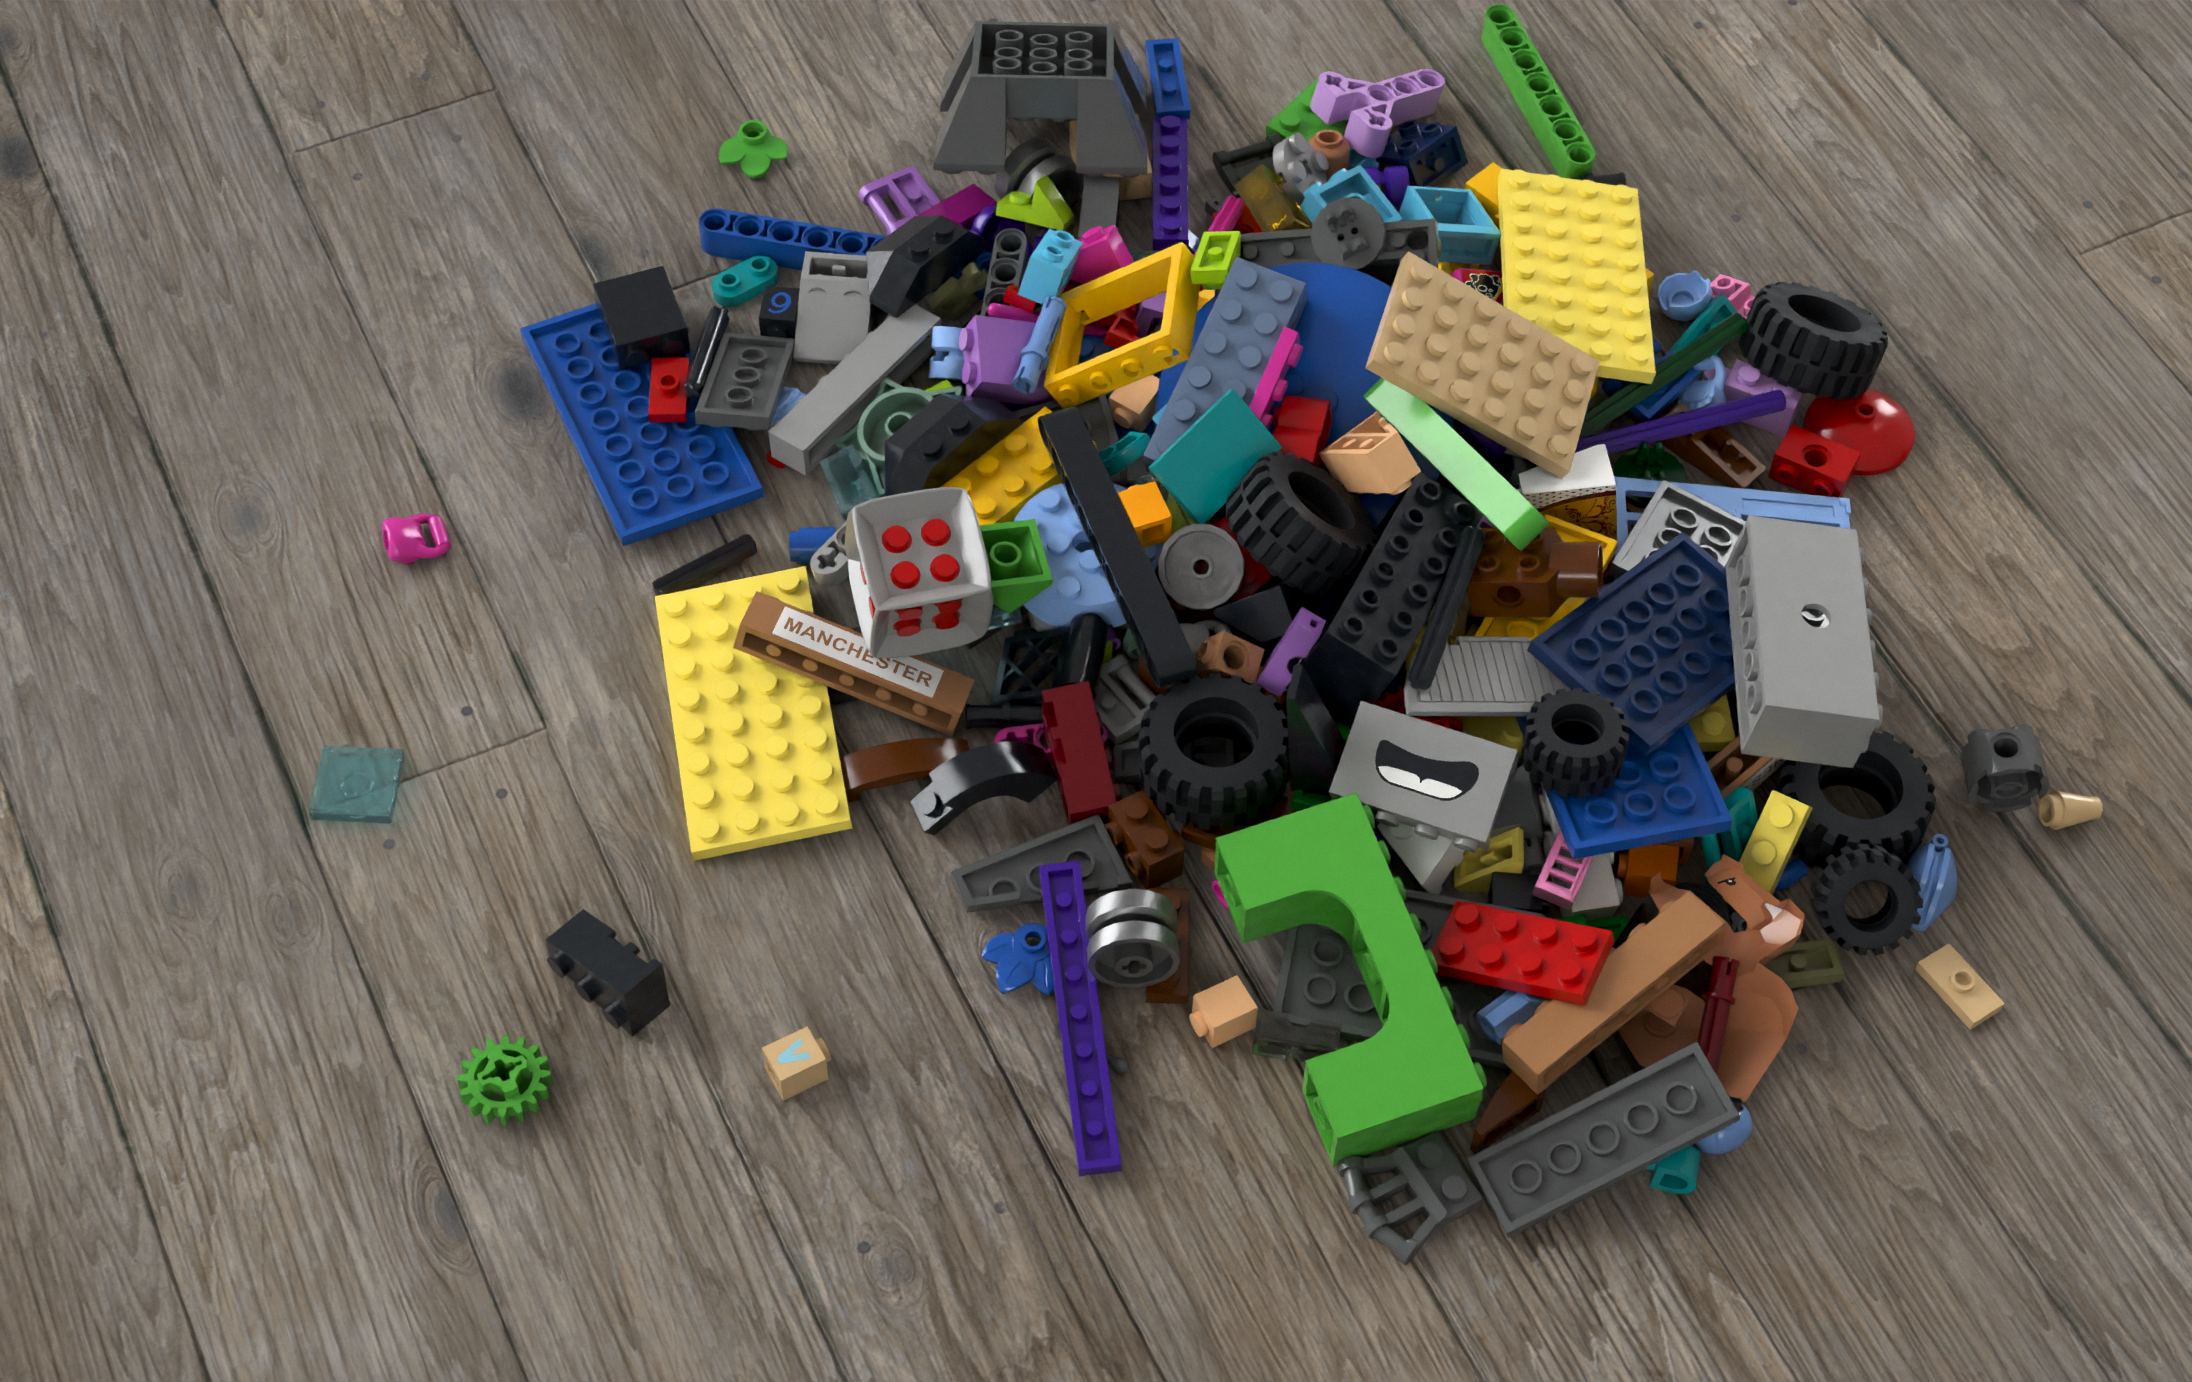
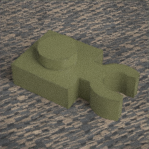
M974 262L968 264L958 280L951 276L927 299L929 306L938 314L955 321L978 299L976 291L986 287L989 272L985 268L980 271Z

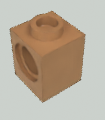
M1226 631L1206 638L1201 643L1197 651V660L1199 661L1197 675L1202 678H1209V673H1221V678L1231 679V676L1234 675L1244 678V683L1251 685L1252 682H1256L1265 649ZM1224 654L1229 659V667L1224 661Z

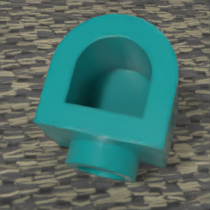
M1690 1145L1645 1168L1651 1170L1649 1187L1675 1194H1686L1694 1191L1700 1165V1152L1693 1145Z

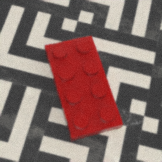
M1456 900L1431 951L1437 963L1438 973L1436 975L1585 1006L1615 941L1611 930Z

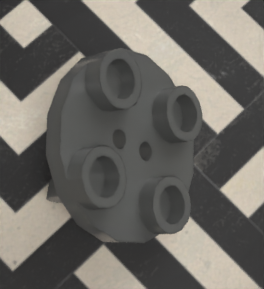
M1346 197L1332 201L1320 210L1312 225L1311 242L1313 250L1322 263L1348 267L1359 271L1376 261L1386 247V229L1383 218L1373 205L1362 199ZM1358 229L1357 234H1352V231ZM1340 236L1345 237L1343 241L1338 240Z

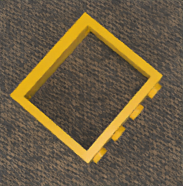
M1183 242L1060 294L1059 298L1066 303L1067 309L1050 348V360L1046 370L1044 387L1063 409L1079 405L1189 359L1192 349L1200 284H1192L1190 269L1195 256ZM1166 292L1160 331L1078 365L1085 325ZM1173 349H1176L1179 354L1171 356L1173 355Z

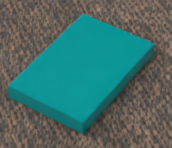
M1231 389L1214 403L1148 468L1196 524H1205L1227 502L1229 494L1257 460L1263 455L1278 452L1282 446L1237 392Z

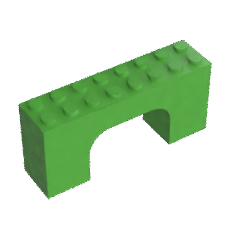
M1357 793L1217 837L1214 873L1242 943L1244 944L1303 924H1319L1335 930L1348 943L1383 1027L1373 1037L1306 1060L1302 1092L1332 1167L1338 1166L1337 1163L1343 1158L1350 1156L1362 1158L1429 1135L1435 1131L1438 1132L1476 1119L1480 1102L1483 1101V1087L1487 1086L1486 1077L1480 1063H1473L1467 1049L1470 1048V1041L1466 1029L1462 1024L1456 1025L1451 1013L1454 1010V1004L1450 992L1446 986L1440 988L1435 974L1438 973L1435 957L1430 949L1424 950L1419 939L1422 936L1419 920L1414 912L1408 913L1404 904L1406 892L1399 876H1392L1388 867L1391 863L1388 848L1383 840L1377 841L1373 832L1375 820L1372 811L1368 805L1362 806Z

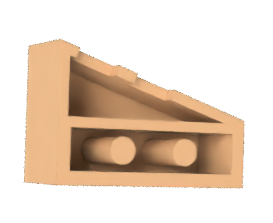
M1378 411L1318 453L1333 479H1337L1343 484L1347 492H1357L1358 494L1374 493L1375 495L1390 493L1391 495H1397L1409 488L1412 484L1410 479L1421 472L1398 431L1390 423L1388 424Z

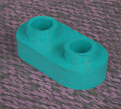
M754 256L719 273L712 281L714 300L722 306L734 307L764 293L765 286H775L778 282L776 262L767 256Z

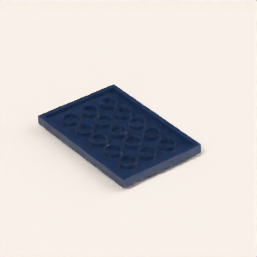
M1682 532L1602 589L1600 598H1590L1531 640L1527 651L1572 691L1573 688H1583L1582 692L1590 693L1592 690L1600 693V698L1605 699L1608 697L1614 701L1613 708H1621L1625 714L1624 720H1627L1629 723L1628 734L1630 735L1628 741L1646 756L1736 687L1726 568Z

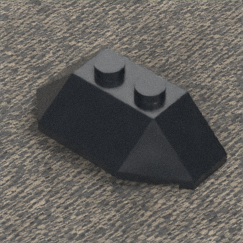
M942 215L914 216L867 251L869 302L893 317L898 318L951 276L992 247V241L969 227Z
M938 394L885 441V496L940 488L1006 437L1021 423L1020 418L995 398Z

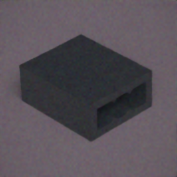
M663 266L593 284L597 310L620 370L652 362V358L675 357L690 352L687 325Z

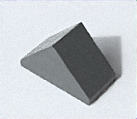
M1523 765L1519 767L1508 782L1490 838L1516 827L1523 829L1524 840L1544 836L1536 783L1531 780L1530 772L1525 771Z

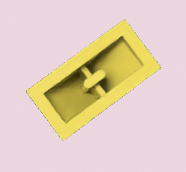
M1516 827L1490 838L1488 850L1478 848L1476 853L1465 851L1463 853L1464 859L1458 867L1454 866V888L1459 891L1488 893L1493 872L1522 874L1524 866L1523 829Z

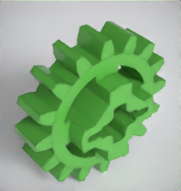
M503 1035L501 1044L495 1045L490 1038L486 1039L487 1049L484 1051L473 1047L471 1049L473 1062L462 1060L461 1067L464 1074L457 1076L462 1102L464 1105L468 1104L471 1115L475 1117L482 1113L485 1124H490L495 1117H500L502 1126H507L509 1117L516 1116L520 1123L524 1122V1112L528 1109L537 1114L540 1111L537 1099L548 1100L550 1096L546 1086L553 1084L551 1072L548 1071L550 1070L547 1056H541L539 1046L534 1044L527 1049L525 1037H520L515 1044H510L508 1035Z

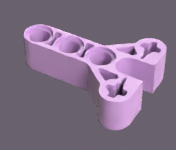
M1420 69L1372 83L1345 78L1336 72H1323L1318 78L1310 108L1327 125L1342 120H1349L1344 137L1348 140L1350 146L1365 157L1377 158L1382 156L1392 126L1431 115L1435 112L1445 84V78L1434 70Z

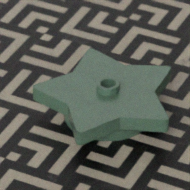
M884 378L881 381L875 400L865 409L858 425L836 440L834 446L841 455L870 467L877 492L880 497H885V441L938 394L966 396L961 386L926 392L918 388L903 387L888 378Z

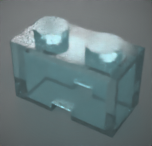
M853 444L820 461L827 482L832 488V494L840 514L845 521H847V516L853 507L874 498H881L877 492L869 467Z

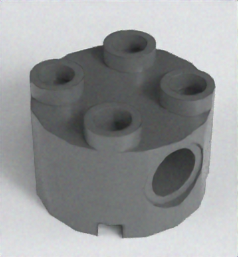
M2020 724L2010 729L1995 731L1978 729L1968 735L1969 743L1963 747L1960 758L1968 796L1974 806L1979 802L1982 803L1983 810L2008 812L2032 805L2031 797L2039 794L2040 799L2047 794L2050 783L2040 740L2034 735L2031 726Z

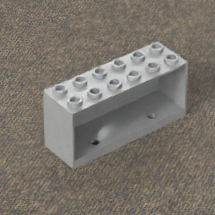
M1748 515L1725 565L1741 754L1853 768L1860 754L1867 751L1869 739L1874 729H1879L1881 726L1883 707L1877 702L1879 674L1874 672L1873 668L1875 641L1870 640L1869 634L1872 613L1870 608H1866L1865 600L1868 580L1862 575L1864 548L1859 546L1857 530ZM1815 609L1822 612L1828 618L1829 625L1824 628L1809 625L1803 619L1802 611Z

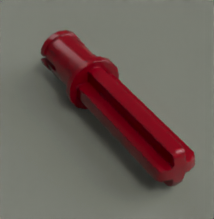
M1713 956L1712 958L1713 964L1707 992L1702 993V998L1706 1000L1697 1041L1716 1075L1730 1005L1736 1003V999L1732 995L1737 970L1740 965L1738 960L1731 959V962H1729V958L1723 956Z

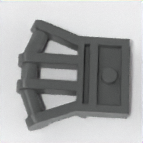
M1437 1131L1404 1148L1402 1146L1397 1148L1388 1156L1364 1159L1358 1156H1350L1341 1159L1337 1163L1340 1176L1345 1177L1349 1196L1348 1208L1354 1215L1358 1214L1365 1224L1363 1230L1369 1239L1375 1238L1397 1254L1396 1259L1404 1265H1407L1436 1230L1481 1207L1484 1198ZM1391 1172L1396 1174L1395 1177L1369 1191L1364 1190L1362 1176ZM1405 1189L1412 1197V1201L1385 1215H1379L1374 1207ZM1422 1213L1426 1218L1416 1233L1408 1240L1393 1230Z

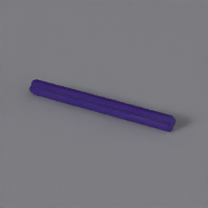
M1774 390L1582 437L1578 440L1575 453L1595 445L1605 444L1609 454L1640 446L1642 442L1650 444L1781 412L1786 409V398L1782 390Z

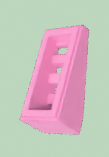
M1560 829L1532 895L1571 911L1594 856L1583 857L1582 863L1560 855L1561 849L1570 852ZM1555 862L1578 871L1576 876L1554 868ZM1549 876L1572 884L1570 890L1548 881Z

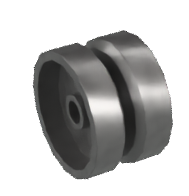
M1035 137L1023 142L1006 158L1005 172L997 173L995 190L1000 199L1013 191L1026 192L1033 199L1035 182L1042 176L1047 175L1071 210L1083 192L1085 175L1084 173H1076V163L1064 155L1048 138ZM1028 223L1033 228L1044 229L1043 226Z
M1191 524L1177 530L1164 543L1158 558V574L1166 593L1180 606L1195 612H1212L1214 609L1230 603L1240 592L1245 579V560L1237 542L1225 530L1210 524ZM1204 560L1206 564H1209V570L1206 574L1199 575L1195 572L1194 568L1198 567L1197 561Z
M1126 889L1113 891L1101 896L1088 907L1085 916L1086 935L1089 940L1087 962L1091 975L1100 982L1114 987L1140 988L1165 981L1177 971L1180 963L1179 943L1176 937L1178 931L1177 912L1174 903L1167 897L1150 890Z

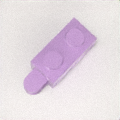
M1738 359L1732 370L1725 367L1726 378L1723 390L1726 402L1774 390L1783 391L1787 403L1784 411L1741 422L1785 437L1798 413L1804 393L1798 392L1797 389L1790 386L1785 387L1777 383V380L1763 375L1760 369L1754 368L1749 363ZM1705 370L1702 380L1714 379L1716 370Z

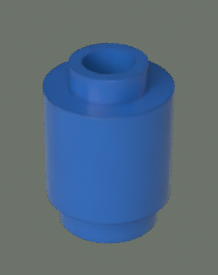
M805 527L799 528L798 532H789L790 562H800V566L810 565L812 556L836 532V528Z

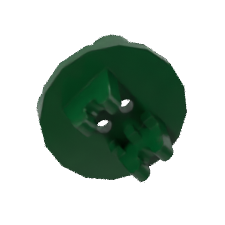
M1642 442L1639 448L1622 454L1615 463L1613 475L1616 477L1663 481L1664 479L1668 482L1686 483L1687 481L1683 465L1675 456L1664 451L1662 442L1656 443L1655 448L1648 447V442ZM1625 495L1627 503L1641 508H1646L1652 499L1650 497Z

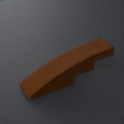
M1683 402L1677 407L1670 404L1656 419L1691 410ZM1629 410L1625 412L1636 424L1643 423ZM1722 426L1658 441L1662 442L1663 446L1684 461L1732 488L1746 489L1767 470L1757 458Z
M1512 1070L1493 1095L1475 1128L1470 1147L1474 1154L1481 1152L1541 1111L1546 1090L1544 1089L1537 1095Z

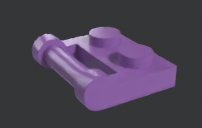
M914 166L868 183L859 191V198L866 206L872 208L886 227L887 236L914 216H918L923 211L940 203V200ZM888 194L905 218L898 221L881 197Z

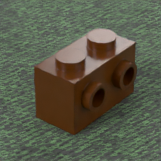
M1144 789L1108 806V823L1105 824V828L1113 844L1119 848L1125 857L1130 871L1139 878L1146 890L1148 888H1156L1183 875L1184 853H1186L1185 842L1178 831L1172 832L1166 823L1165 814L1157 808V801L1152 802Z

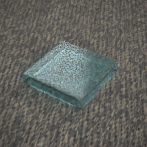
M323 746L309 810L311 820L391 824L405 759L403 749Z

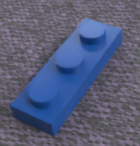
M1179 38L1145 40V53L1155 117L1176 116L1190 120L1191 109Z

